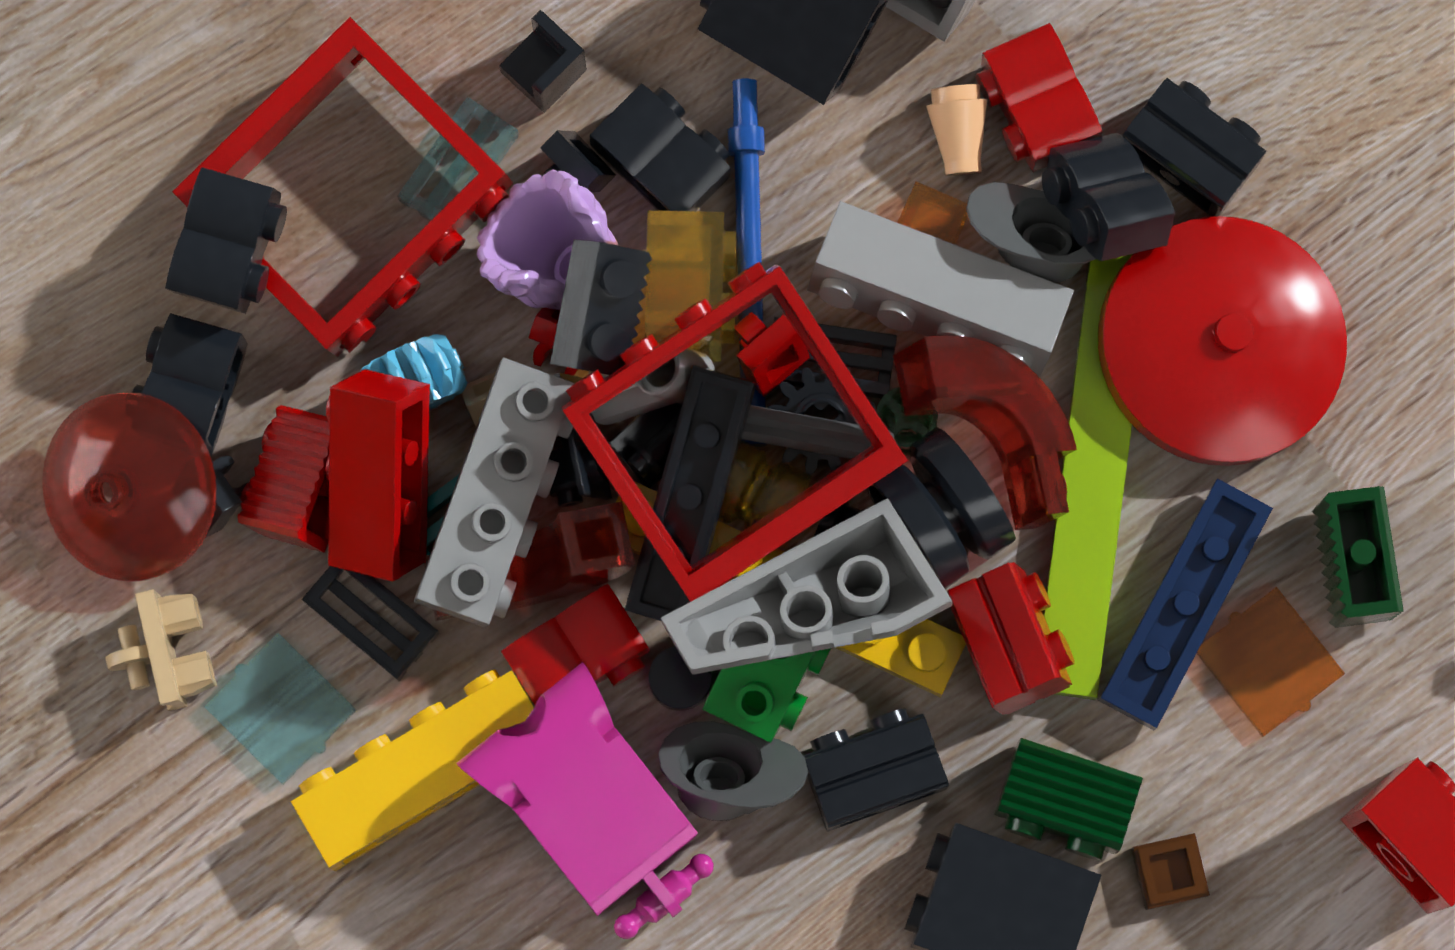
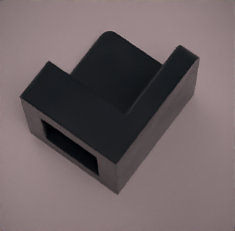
M539 10L531 18L533 32L499 65L500 72L545 113L581 77L587 68L584 49L543 11Z

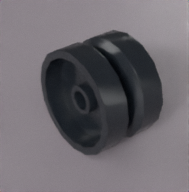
M936 427L910 446V462L916 476L908 467L901 465L866 490L874 505L887 498L889 499L944 589H947L969 572V559L963 544L977 556L989 560L1011 545L1016 537L1006 513L981 473L960 446L944 430Z

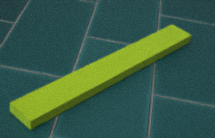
M1133 254L1105 261L1095 259L1088 264L1046 587L1051 607L1043 611L1050 632L1058 629L1062 632L1075 661L1074 665L1066 668L1072 685L1054 695L1090 700L1098 698L1132 424L1117 406L1103 376L1098 350V325L1102 305L1111 282L1120 268Z

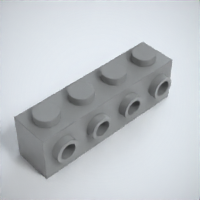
M842 201L839 202L807 287V291L819 295L824 302L831 306L842 309L854 308L877 317L882 324L891 329L917 332L935 339L940 346L955 353L969 352L995 362L996 366L1006 373L1017 376L1029 375L1037 379L1040 378L1051 355L1074 290Z
M502 358L413 601L414 603L484 628L490 624L493 615L501 618L505 617L517 583L506 579L514 555L526 558L538 522L527 519L535 495L547 498L558 470L559 462L549 459L557 436L568 439L573 428L562 411V406L571 401L566 390L575 383L507 358Z

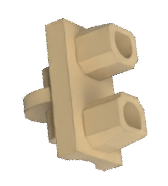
M154 589L136 593L135 597L146 645H140L136 625L118 628L122 650L113 652L105 657L107 668L109 671L127 669L131 690H139L150 686L145 665L151 664L160 705H166L168 711L188 707L187 697L195 696L217 686L212 662L207 651L176 658L173 636L203 629L197 598L193 594L161 597Z

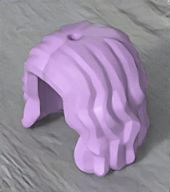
M552 169L543 176L540 174L532 175L525 183L513 185L509 192V198L503 199L497 204L495 211L488 215L487 226L479 231L477 240L480 243V247L477 249V257L482 263L480 267L481 277L487 278L500 292L515 296L531 308L560 310L573 240H589L617 246L618 242L608 228L606 212L595 199L594 194L587 188L580 186L577 178H574L569 173L564 171L557 172Z

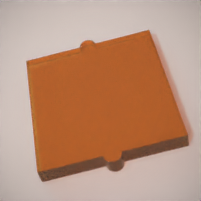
M1277 587L1242 614L1239 612L1231 613L1228 617L1229 624L1201 644L1196 653L1262 737L1296 711H1308L1311 708L1310 700L1345 674Z

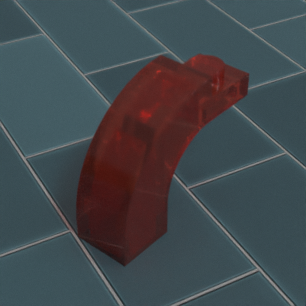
M950 335L923 337L893 355L905 416L926 414L957 416L973 424L990 441L1001 463L1015 530L1036 529L1069 513L1067 484L1064 476L1061 474L1058 459L1077 450L1074 436L1061 406L1050 389L1025 363L1006 350L989 342L971 337Z
M622 501L559 513L552 524L537 530L526 558L514 555L506 579L517 583L507 611L573 595L610 582L629 572L635 565ZM426 555L423 559L425 568L430 555ZM434 610L436 621L455 618Z

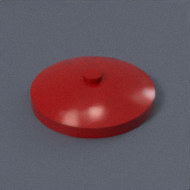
M1215 216L1188 220L1176 224L1171 228L1166 246L1134 253L1129 257L1114 277L1106 293L1098 325V350L1103 376L1114 401L1127 420L1142 435L1163 450L1189 461L1207 465L1228 466L1256 462L1270 457L1294 444L1316 426L1327 412L1340 387L1347 356V334L1337 294L1324 271L1307 251L1283 233L1267 225L1237 217Z

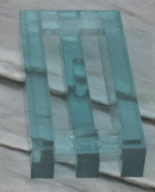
M467 96L452 117V120L463 131L473 117L479 120L481 123L470 138L480 148L493 130L499 133V136L486 153L499 165L518 138V129ZM441 135L397 195L401 203L407 207L411 206L429 221L441 211L439 206L469 165L458 154L427 200L418 195L452 147ZM476 170L472 172L460 191L479 174Z

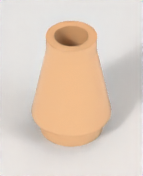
M966 84L932 89V104L927 105L926 108L944 161L945 176L982 172L981 154L987 99H981L980 85Z

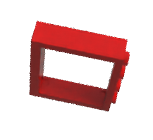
M351 17L172 191L188 208L192 190L201 167L244 179L364 59L479 173L329 322L263 257L262 265L269 267L266 288L326 350L336 357L345 349L350 353L362 341L367 342L376 331V326L373 322L389 306L396 310L408 302L421 286L417 278L434 262L438 266L448 262L465 243V239L461 235L478 218L482 222H486L488 215L495 211L497 204L509 197L506 191L514 184L508 175Z
M760 262L752 265L727 283L733 291L732 294L714 306H711L708 300L703 298L674 318L679 327L678 330L660 342H657L652 333L647 335L620 354L625 363L624 366L606 378H603L597 369L566 390L571 401L562 406V411L690 602L720 587L908 461L788 277L778 265H774L766 271ZM771 293L871 446L690 566L590 416V413Z

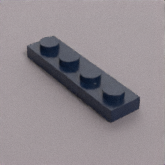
M1216 479L1098 701L1153 731L1157 729L1273 509L1272 507L1220 479Z

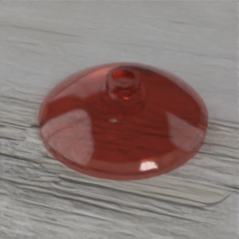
M132 392L114 393L97 397L79 406L62 422L54 434L46 453L42 488L48 518L57 537L67 551L78 562L93 572L110 579L129 582L156 578L184 564L197 551L205 539L212 523L216 505V477L213 463L204 440L197 429L180 411L170 404L150 395ZM104 482H107L112 489V499L110 502L106 500L103 493Z

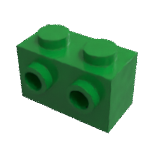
M832 648L721 669L702 710L771 743L780 727L789 731L793 730L808 697L797 691L807 670L819 675Z

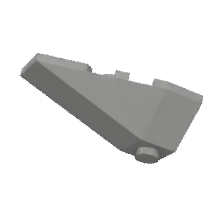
M887 498L661 617V621L693 675L896 636L951 607L952 600Z

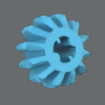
M439 334L429 337L424 336L411 343H405L403 346L371 360L370 364L361 369V371L366 369L430 384L429 411L438 408V406L445 402L453 400L455 396L464 391L468 384L463 371L465 367L456 348H452L446 335Z

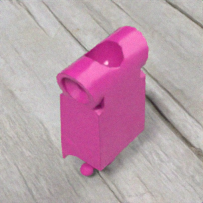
M583 662L539 697L534 709L524 722L497 730L456 763L471 778L513 809L597 916L639 882H644L648 889L636 898V907L628 914L619 916L615 921L614 931L622 939L635 937L638 930L647 922L657 923L668 913L672 918L683 910L679 904L692 894V886L700 879L710 876L713 872V861L706 854L693 856L689 864L681 871L671 870L661 879L653 872L693 840L698 832L614 727L603 697Z

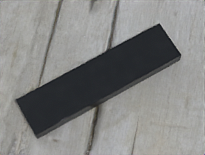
M693 365L653 506L654 512L690 566L709 554L757 385L756 382ZM645 535L624 610L661 621V617L690 601Z

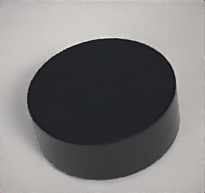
M676 646L665 649L653 660L649 670V686L654 698L664 707L674 711L690 710L701 704L709 694L712 683L711 671L692 675Z

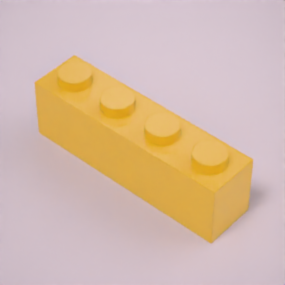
M496 669L484 673L463 688L467 694V697L447 709H445L442 702H437L423 709L409 719V723L413 728L393 741H390L387 734L381 735L354 752L358 760L356 763L335 774L332 767L325 768L299 785L303 794L290 802L330 869L336 872L480 786L478 782L465 773L456 763L497 730L524 722L534 709L512 670L501 677Z

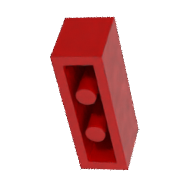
M364 369L330 387V396L326 405V417L330 423L329 456L325 467L326 478L329 482V514L325 523V536L328 540V566L393 582L426 562L430 384Z

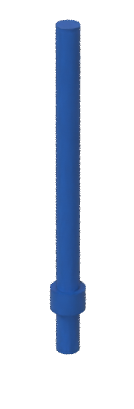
M750 78L732 81L733 127L727 130L728 152L730 156L734 157L737 275L758 262L762 265L759 156L765 154L764 128L758 126L757 80ZM763 299L738 315L739 322L750 312L754 313L763 322ZM739 344V352H740L741 350H743V348H742V347L740 346V344ZM740 365V378L746 379V376ZM755 389L751 405L766 408L765 397ZM742 439L743 447L767 446L766 443Z

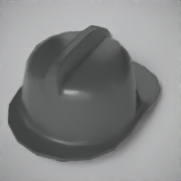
M992 182L978 186L968 197L966 211L970 224L983 239L998 249L1005 262L1009 263L1012 267L1054 283H1061L1072 278L1082 268L1083 264L1096 259L1088 252L1085 246L1077 243L1072 234L1070 219L1065 217L1056 205L1048 202L1043 191L1010 183Z
M715 721L692 722L676 728L663 740L658 753L660 770L670 784L677 787L678 796L687 809L698 817L711 821H730L761 808L776 806L792 798L804 786L808 775L805 757L795 746L775 738L770 743L747 731Z

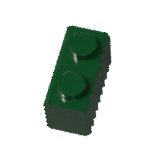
M1383 486L1329 492L1312 510L1318 516L1314 525L1320 529L1316 537L1322 541L1317 549L1324 553L1319 561L1326 566L1321 573L1328 578L1323 586L1330 590L1325 598L1332 603L1327 611L1334 615L1329 623L1335 628L1393 620L1401 612H1404L1385 489Z
M1020 738L1016 744L994 815L1007 819L1004 829L1011 833L1041 841L1045 831L1062 838H1067L1065 850L1089 859L1102 861L1104 851L1116 854L1121 850L1143 778Z

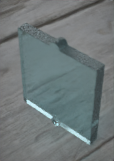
M279 633L246 665L238 664L235 667L236 675L204 706L283 785L315 752L318 754L324 753L326 751L325 742L357 711Z

